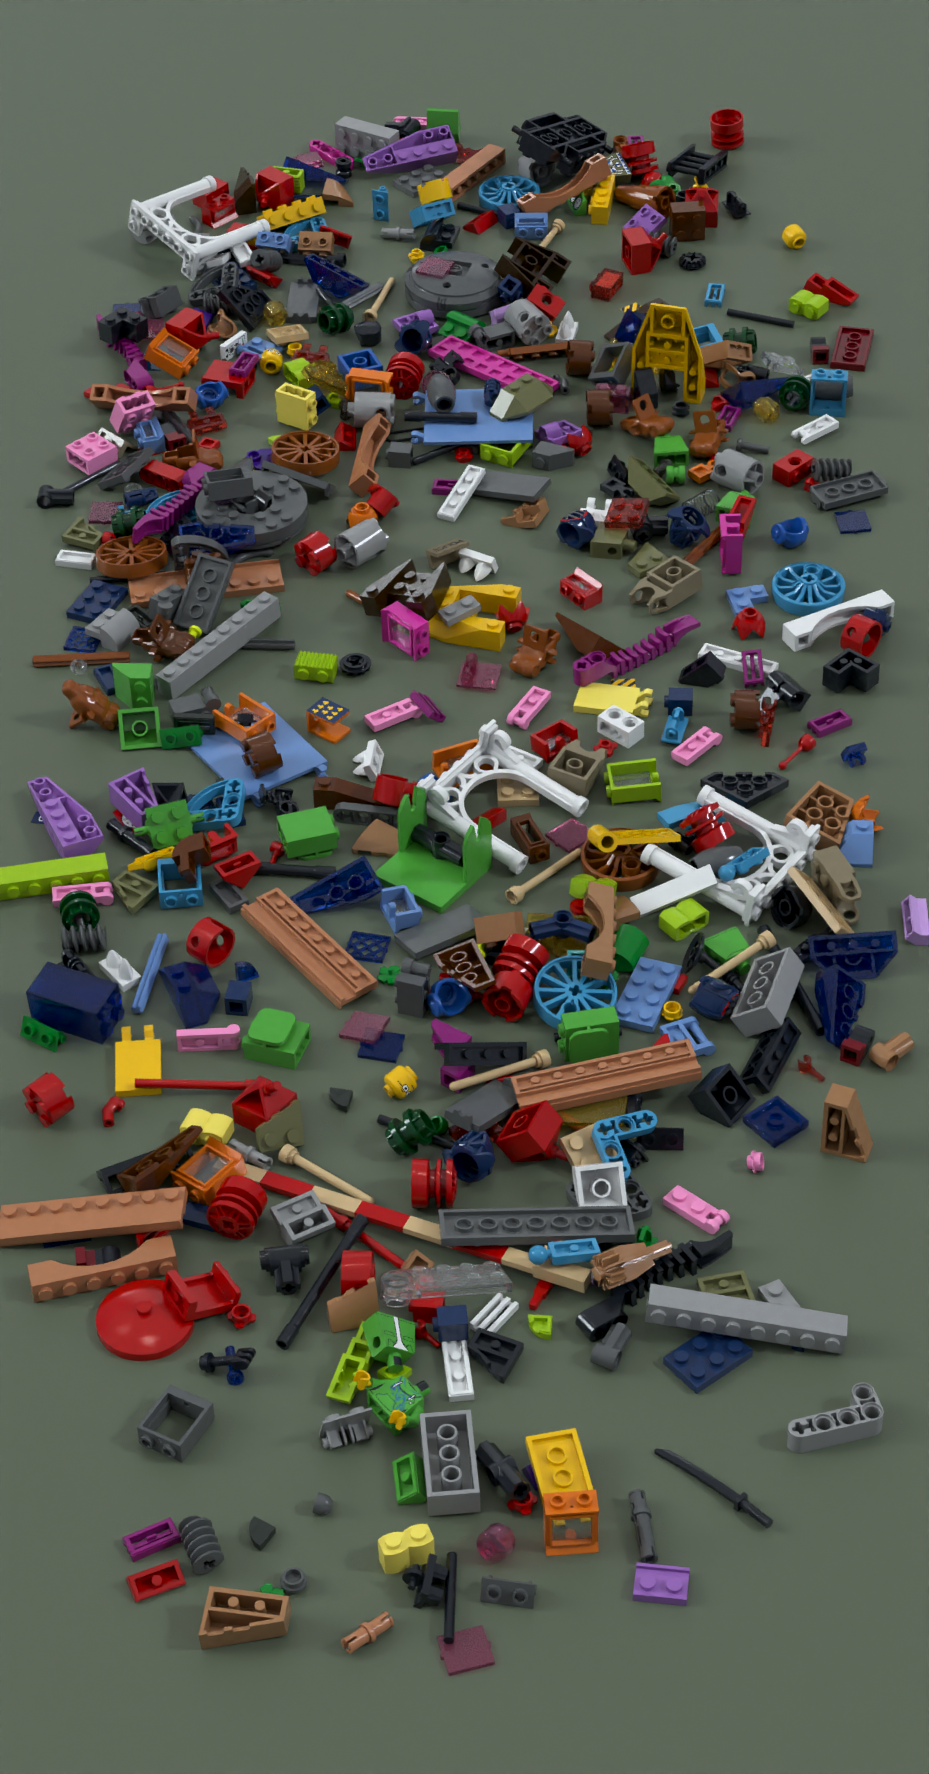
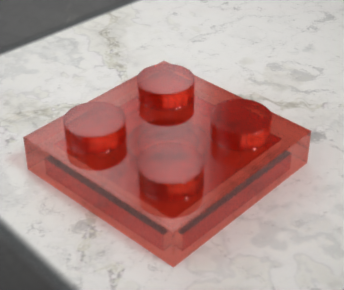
M612 498L604 520L605 528H642L650 505L649 498Z

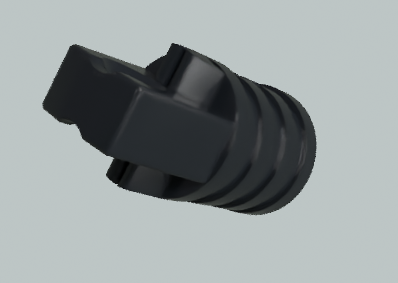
M749 364L747 366L739 365L737 368L740 373L745 371L753 372L756 377L755 382L763 384L768 382L769 368Z

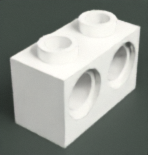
M613 704L598 715L597 732L626 748H630L644 737V721Z

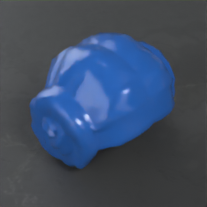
M210 381L197 386L195 390L198 394L196 406L201 410L206 409L209 411L220 407L224 400L228 398V389L221 381Z
M796 517L773 525L771 529L772 539L777 544H782L785 548H794L802 545L809 533L805 518Z
M444 978L431 986L430 994H428L426 1001L433 1015L449 1018L461 1013L471 1003L472 996L468 987L454 978Z

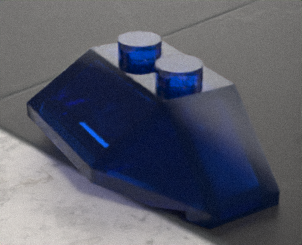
M314 253L304 258L313 283L321 286L323 290L332 292L335 297H346L360 292L370 285L361 278L318 257Z
M896 930L808 936L810 960L833 981L877 978L898 953Z
M181 962L159 969L161 979L185 1029L207 1024L221 997L207 966Z

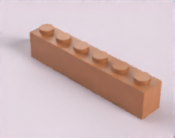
M488 144L444 177L449 180L453 195L452 202L456 201L505 164V148Z

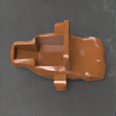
M648 393L632 401L636 415L627 417L620 422L623 430L629 431L633 434L632 436H641L643 438L664 436L666 433L671 432L675 426V422L671 417L657 414L659 410L655 411ZM641 400H643L646 404V409L644 411L640 408Z
M714 410L694 411L695 430L690 431L689 434H695V437L690 440L689 454L697 458L713 456L717 453L722 442H727L730 439L729 437L725 438L729 429H725L726 423L724 419H716ZM701 416H708L710 422L703 424L700 420Z
M192 429V443L172 451H165L162 455L163 463L184 471L189 470L199 462L214 467L217 470L222 469L224 465L221 451L215 448L206 449L199 447L195 429Z
M525 624L524 635L517 640L518 643L523 645L516 648L518 653L512 657L509 667L515 673L522 674L524 677H536L547 663L554 664L557 662L552 657L558 653L556 651V644L561 638L560 633L554 629L547 628L543 630L533 625Z
M68 679L63 683L62 693L69 699L71 706L75 710L72 713L68 726L70 729L85 723L87 720H92L107 730H113L119 724V705L115 702H110L108 697L102 694V691L97 686L94 688L86 684H79L72 679Z

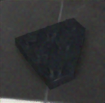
M229 282L223 284L216 293L219 299L250 333L256 329L274 304L263 290L257 289L254 291L250 290V287L242 285L237 287Z
M713 772L700 780V786L709 785L715 789V792L748 809L787 788L789 780L774 772H765V776H753V772H736V775H723V772Z

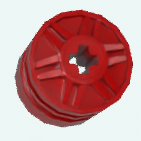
M729 108L712 113L710 116L711 144L715 148L722 150L735 149L741 146L744 142L743 114L736 109Z
M653 140L621 147L622 157L625 159L630 158V162L626 164L628 167H632L629 169L632 175H644L659 169L658 164H650L657 161V157H649V154L656 152Z
M411 352L396 353L391 357L386 372H393L389 387H393L392 394H395V398H412L413 393L418 391L425 373L422 360Z
M718 802L700 807L687 815L684 821L679 824L681 829L691 825L692 829L684 833L685 836L697 835V838L690 843L696 854L716 846L736 833L729 821L720 824L717 821L724 814L723 811L715 815L712 811L720 806Z
M510 934L501 949L502 953L498 955L491 968L492 973L495 975L500 971L516 969L523 974V977L533 988L537 974L546 965L550 957L549 952L543 945L531 937L522 934Z
M413 1158L411 1170L412 1208H428L430 1198H435L437 1208H441L442 1198H446L447 1208H453L457 1195V1172L453 1159H447L446 1169H442L441 1159H437L435 1169H430L429 1159Z
M237 1175L226 1177L207 1210L206 1218L209 1225L225 1237L238 1240L248 1238L253 1233L258 1223V1218L262 1215L267 1205V1194L258 1183L250 1178Z

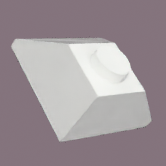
M622 1161L572 1166L578 1207L628 1205Z

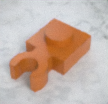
M710 460L707 465L701 463L689 469L688 477L699 484L711 479L710 475L715 461Z

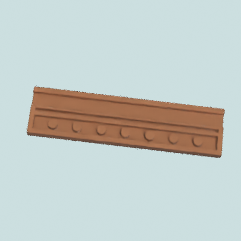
M279 559L236 563L223 598L256 595L264 591L267 593L285 591ZM185 571L159 572L138 578H128L131 605L138 604L141 608L149 607L150 597L172 584L179 585L185 589L187 586Z
M278 887L257 897L255 902L249 905L246 903L242 905L240 909L241 916L339 1010L342 1009L343 1005L378 987V981Z
M684 1039L511 1077V1084L520 1109L547 1100L554 1110L558 1111L701 1080L702 1072L690 1039Z
M186 1186L1 1205L0 1247L183 1229L182 1221L183 1214L186 1211L188 1191Z

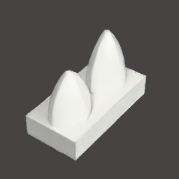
M570 311L566 312L563 321L560 323L555 343L568 342L569 339L575 340L578 322H574Z
M462 548L458 552L460 556V572L464 573L475 567L474 577L476 582L485 578L489 573L495 574L498 570L494 557L467 548Z
M376 739L368 741L367 749L352 759L355 762L362 763L353 773L360 776H368L371 782L376 781L384 758V753Z
M110 950L107 958L99 962V969L123 992L135 987L141 981V975L130 966L126 959L122 958L114 950Z

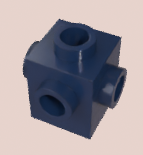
M508 274L500 282L498 291L502 301L513 303L522 298L523 287L517 278H513Z
M876 607V610L865 608L863 615L880 622L882 625V635H885V632H889L892 622H890L892 617L886 615L887 611Z

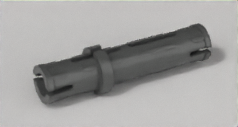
M634 1489L629 1492L632 1508L630 1516L636 1528L641 1562L653 1564L657 1562L658 1555L650 1523L652 1514L646 1503L645 1491Z

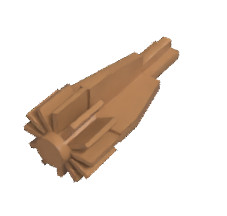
M667 1239L646 1247L644 1242L626 1244L592 1256L593 1260L590 1261L594 1266L590 1269L594 1276L593 1279L598 1281L599 1287L603 1286V1290H609L633 1281L655 1265L653 1260L672 1253L671 1242L668 1243Z

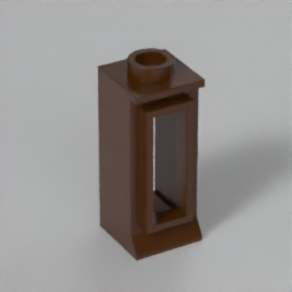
M526 813L510 818V834L523 854L528 856L530 865L550 859V842H547L533 821L531 814ZM526 824V830L528 833H530L535 842H531L528 835L522 828V825Z

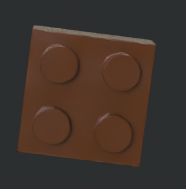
M703 201L670 203L669 233L671 241L674 237H677V242L705 240L706 210Z

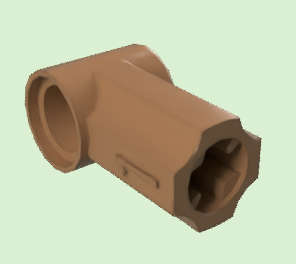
M899 1033L885 1044L881 1042L875 1044L869 1052V1059L884 1070L891 1071L897 1065L899 1059L914 1048V1042L908 1033Z

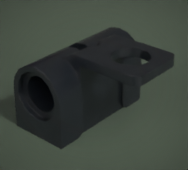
M775 670L767 676L765 682L767 689L758 701H760V711L769 716L780 700H783L792 709L801 711L811 694L791 676L782 671ZM766 698L771 699V705L768 708H764L763 705Z

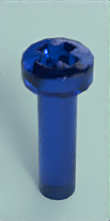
M227 1346L225 1348L226 1356L236 1354L234 1346ZM228 1365L227 1382L233 1386L243 1383L245 1379L244 1373L241 1370L233 1371L232 1365Z

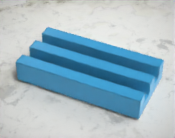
M709 283L704 306L708 307V304H711V307H715V304H718V307L721 308L726 285ZM715 288L713 298L710 299L711 290ZM721 288L719 300H717L718 290Z

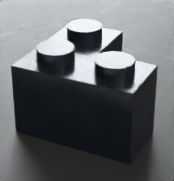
M124 307L118 308L98 321L100 340L114 345L123 338L138 343L149 336L147 317Z
M847 648L823 666L822 685L836 693H839L849 684L867 692L879 682L880 664Z

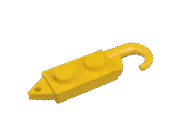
M170 846L135 858V861L128 865V870H156L157 859L172 858V852L175 847Z

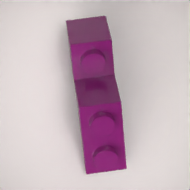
M437 1019L431 1022L433 1030L432 1042L434 1045L435 1043L472 1042V1036ZM438 1050L444 1058V1050ZM443 1065L440 1068L441 1085L450 1089V1083L475 1075V1065ZM465 1088L460 1089V1090H457V1091H454V1092H457V1093L460 1094Z

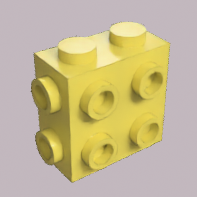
M286 382L275 391L278 422L306 431L317 423V400L314 391Z

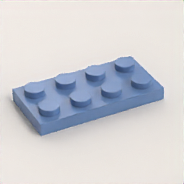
M640 957L616 1004L615 1009L619 1025L653 1033L661 1018L663 1006L669 1001L674 991V986L683 972L682 966Z

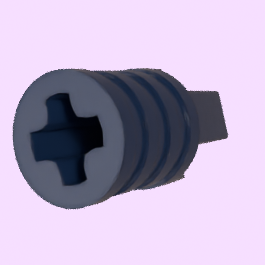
M495 378L486 380L484 387V402L490 408H492L501 389L500 381Z
M156 488L139 489L123 494L127 509L135 505L137 507L147 505L159 497Z

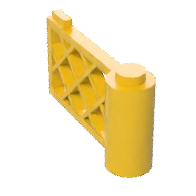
M597 824L593 825L587 834L590 843L606 853L614 851L617 845L681 842V835L670 828L610 831L604 826Z

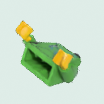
M364 1370L356 1372L353 1381L358 1382L357 1388L359 1390L367 1389V1406L369 1408L372 1407V1412L395 1437L406 1428L415 1429L418 1427L420 1414L424 1413L423 1397L431 1393L428 1384L424 1380L413 1386L404 1376L379 1380L371 1378L369 1373Z

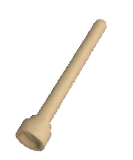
M561 219L553 221L551 231L541 242L540 246L546 248L556 234L562 233L565 229V223Z
M393 277L388 279L371 309H367L364 312V321H376L378 317L377 311L395 282Z
M575 849L523 885L512 886L505 891L507 900L513 905L522 901L526 892L581 856V849Z
M768 930L764 931L758 936L756 943L706 976L718 979L761 949H771L777 944L774 935ZM697 981L688 988L689 994H695L700 981Z
M546 1049L536 1051L532 1058L452 1082L449 1088L452 1091H457L530 1067L543 1069L551 1066V1057Z
M290 1144L282 1147L278 1159L287 1165L296 1164L350 1196L374 1204L375 1200L373 1197L301 1157L300 1153L297 1152V1148Z

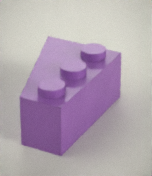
M144 767L108 783L110 802L136 828L145 826L144 808L158 805L155 795L151 790L149 780L145 775Z

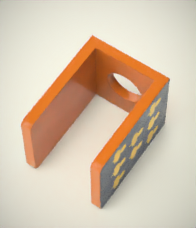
M322 697L306 710L307 731L336 744L351 732L349 727L339 723L350 713L349 709Z

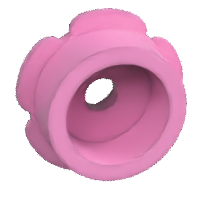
M753 1150L751 1155H747L748 1169H753L754 1174L757 1171L764 1170V1156L762 1152Z

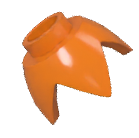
M359 502L349 511L346 522L349 523L351 528L366 519L375 518L379 522L376 511L368 503Z
M869 795L860 798L853 805L849 815L850 821L870 820L875 824V819L880 811L865 808L870 798ZM874 825V831L884 829L882 825Z

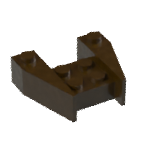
M516 236L507 251L513 257L510 259L502 254L494 270L503 279L508 274L513 278H517L522 283V298L526 299L537 283L545 286L551 292L554 287L541 279L542 275L558 284L572 261L558 252Z
M409 559L368 586L359 597L368 616L381 617L382 609L398 601L425 620L430 621L439 611L452 581L445 562L430 574L416 572L413 560Z

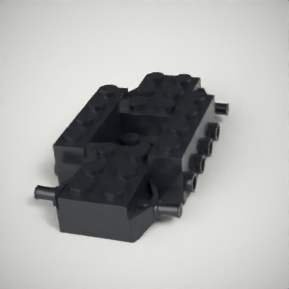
M552 112L525 120L521 126L522 129L516 125L511 129L512 132L519 135L516 143L520 145L518 150L523 152L522 154L525 157L534 159L540 166L557 162L556 168L566 176L578 173L584 161L597 153L603 155L605 151L609 154L613 152V148L606 144L607 132L580 115L562 117Z

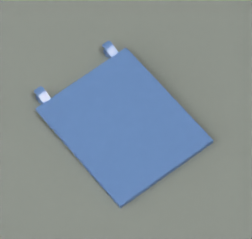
M457 389L456 403L450 412H477V423L424 421V433L416 430L412 431L411 437L417 438H412L411 443L419 444L423 442L424 445L533 443V412L523 417L508 419V421L502 422L490 415L491 408L485 405L484 389ZM418 391L413 393V398H419L413 399L414 405H420L425 402V412H438L429 403L427 393L423 394Z
M265 702L260 704L273 711L276 716V729L270 734L276 742L274 746L277 754H281L283 767L255 779L250 765L246 766L242 759V755L245 753L241 749L240 741L219 727H216L215 735L203 734V737H201L202 745L188 746L220 778L223 777L225 780L231 778L242 779L246 788L245 800L251 798L256 807L265 805L260 802L258 793L260 784H264L265 789L270 790L311 771H315L318 777H328L325 773L328 761Z

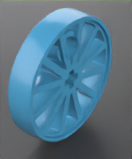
M502 175L493 177L483 182L479 187V203L483 208L497 211V206L512 202L519 209L516 200L529 192L540 193V187L535 181L523 176Z
M799 562L787 565L776 572L772 579V597L774 602L784 611L798 616H807L841 604L844 599L846 585L842 575L827 565L814 562Z
M563 956L548 962L537 974L533 985L532 1002L537 1014L544 1022L558 1030L557 1024L561 1023V1014L590 1010L591 1007L597 1009L615 1006L616 1008L617 986L611 973H609L607 981L595 979L587 983L590 977L582 976L580 981L577 982V968L581 969L583 956ZM571 968L572 981L563 969ZM555 973L560 980L550 976L549 974ZM544 983L553 988H540L539 986ZM606 985L609 988V990L597 988ZM540 997H553V999L543 1003ZM598 999H609L611 1002L608 1005ZM559 1005L561 1006L556 1015L549 1011Z

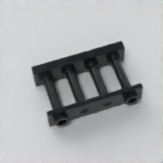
M691 144L668 162L666 171L671 177L678 172L693 175L698 178L699 185H705L727 167L728 151L721 150L714 156L695 152L696 144Z

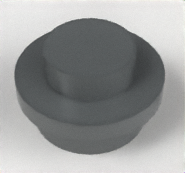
M290 1567L281 1576V1587L288 1593L301 1592L307 1585V1576L300 1568Z

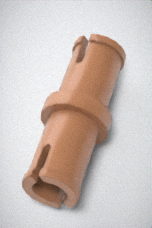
M386 1611L382 1612L381 1615L370 1622L360 1624L359 1629L343 1637L341 1639L343 1648L346 1649L349 1646L346 1652L352 1654L364 1644L373 1643L378 1635L394 1626L392 1617L390 1616L386 1619L389 1613Z

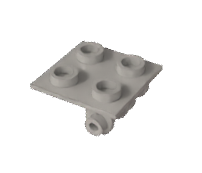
M361 1406L350 1410L349 1414L340 1416L337 1413L327 1416L325 1421H322L319 1438L325 1436L322 1439L324 1449L329 1448V1450L342 1447V1442L346 1446L345 1430H347L352 1444L355 1443L354 1435L357 1442L369 1439V1436L373 1435V1429L371 1425L367 1426L366 1424L369 1422L372 1407L364 1409Z

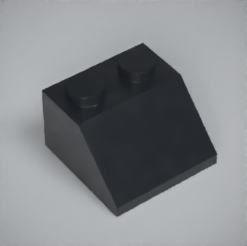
M730 1063L712 1069L688 1095V1098L701 1115L728 1128L756 1100Z

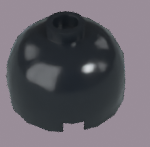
M794 885L780 886L775 889L771 900L774 899V902L770 909L776 924L780 927L785 926L786 929L797 928L805 924L811 917L813 908L812 903L802 890Z

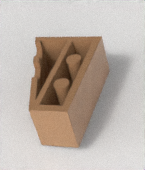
M833 1083L824 1101L820 1151L866 1163L873 1147V1141L856 1089Z
M210 1586L198 1635L202 1650L287 1635L292 1612L289 1596Z

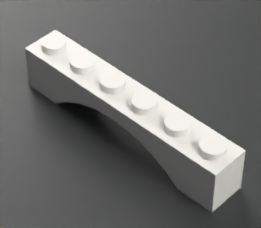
M882 589L784 623L782 640L794 652L812 646L814 640L826 630L846 624L855 614L863 615L865 608L876 610V607L886 610V615L894 617L895 601Z

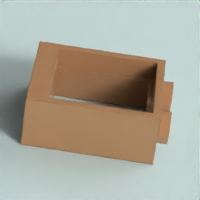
M725 340L700 347L704 367L724 370L723 365L725 362L734 367L752 362V344Z

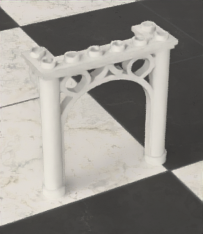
M211 175L203 177L200 181L143 202L131 200L128 228L137 236H141L143 230L148 229L183 258L181 273L191 281H194L196 274H201L205 271L207 267L206 261L218 252L257 237L258 232H270V225L265 219H260L220 236L198 235L178 225L172 218L170 210L177 204L215 191L217 184ZM186 240L193 241L195 244L188 243Z
M494 719L480 728V737L477 745L472 750L469 749L461 760L455 761L452 768L444 771L437 781L434 779V775L430 774L425 779H421L417 784L426 793L427 815L465 838L470 825L474 826L476 836H478V825L467 815L464 800L475 786L488 780L506 778L520 781L566 809L577 818L585 812L589 804V800L582 795H576L523 762L509 748L511 738L505 731L497 730L498 725ZM482 764H490L493 770L486 771L479 767ZM457 783L460 786L459 789L454 787ZM449 795L456 797L458 800L451 803L447 802ZM492 834V857L508 866L509 870L516 875L521 873L528 862V856Z
M705 785L697 797V803L704 806L718 802L720 806L713 810V812L723 811L722 817L753 833L759 838L764 847H768L770 852L764 864L755 873L728 882L716 878L718 886L701 892L741 915L744 925L748 927L753 920L757 921L764 908L768 909L773 901L771 897L775 889L791 884L793 879L787 873V870L793 866L802 871L806 862L813 859V852L817 851L815 846L821 837L819 835L821 825L812 824L808 828L805 822L797 818L792 819L786 827L773 824L715 792V789L709 785ZM649 843L644 848L640 857L641 862L646 865L651 864L674 878L697 870L653 843ZM784 853L788 857L785 860H779L773 854ZM773 867H775V868H777V869H780V870L776 873V872L773 870Z

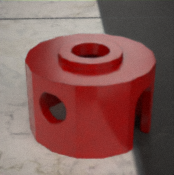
M862 614L853 615L843 629L840 640L841 648L843 650L850 648L868 658L873 654L880 642L882 625L880 622ZM868 634L870 639L864 643V638Z
M378 773L372 799L386 805L399 807L404 795L409 793L412 808L413 790L418 782L413 781V783H410L407 778Z
M203 918L190 931L186 942L187 953L208 967H217L230 955L235 943V933L231 928L213 918ZM219 935H221L224 940V943L222 945H219L217 943V938Z
M343 1250L341 1261V1296L351 1288L357 1291L368 1285L367 1279L376 1278L373 1251Z

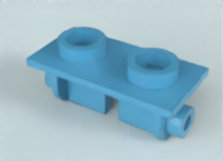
M380 186L378 190H372L373 219L389 222L388 190L385 186Z
M677 707L673 709L672 716L669 715L661 742L681 744L689 718L684 717L682 708Z

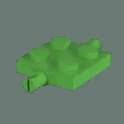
M186 799L144 808L145 826L133 828V831L136 832L134 833L135 837L147 834L151 839L152 846L156 849L177 845L185 837L193 835V823L205 821V817H201L204 816L203 812L191 815L188 811Z

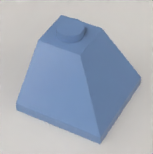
M851 820L846 825L839 849L852 867L872 868L873 821Z

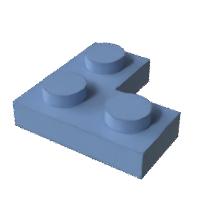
M764 585L726 590V598L735 617L746 607L754 608L753 604L768 602V594Z

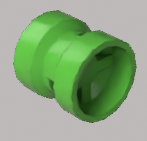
M679 465L678 467L666 466V484H672L673 482L685 484V465Z

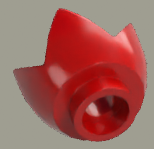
M584 424L581 426L582 437L567 434L569 447L574 448L575 456H585L592 449V436Z
M520 601L514 612L511 613L500 604L499 611L495 615L497 620L505 621V629L508 632H519L528 620L529 607L525 608L523 602Z
M746 607L736 615L731 629H735L737 626L742 641L753 630L763 638L766 622L756 608Z

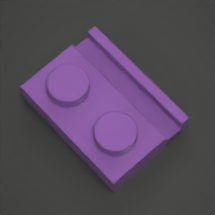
M637 1562L633 1601L686 1606L690 1568Z

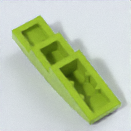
M364 1321L360 1325L356 1338L352 1337L346 1354H342L326 1393V1398L350 1404L359 1390L357 1388L358 1382H354L353 1377L358 1370H364L368 1373L374 1362L362 1327Z

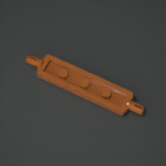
M568 342L507 348L506 350H497V355L501 357L507 356L509 359H514V361L523 360L524 357L537 359L541 355L555 357L558 356V353H565L566 355Z

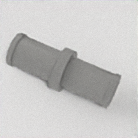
M382 227L381 232H388V234H381L382 238L401 240L415 239L416 235L409 234L416 233L415 228Z
M232 1139L229 1142L236 1146V1149L229 1146L230 1148L243 1155L246 1164H253L265 1170L271 1168L263 1162L272 1165L273 1159L258 1152L256 1147L247 1146L236 1139Z

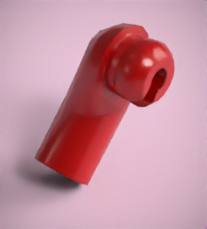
M118 1096L111 1097L102 1108V1120L105 1127H112L114 1125V1111H121L124 1108L125 1102Z

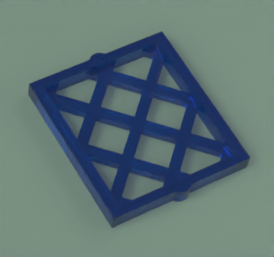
M73 626L63 649L95 653L101 640L91 636L84 638L82 635L86 634L85 627ZM77 637H80V638H81V639L78 640V641H75V640H74V638H77ZM91 638L94 640V641H92V642H88V641H87L88 639H91ZM83 641L86 643V644H84V645H82V646H80V645L78 644V643H81V642H83Z
M352 931L350 940L347 942L346 952L355 960L383 964L385 955L388 952L391 936ZM356 937L359 941L353 943L352 941ZM371 939L374 942L372 944L367 945L365 941ZM386 941V945L382 947L380 943ZM361 943L365 946L360 949L356 947V945ZM377 945L379 949L373 951L371 947ZM350 948H353L355 950L349 953ZM368 950L370 953L363 955L362 951ZM383 952L381 957H378L376 954Z

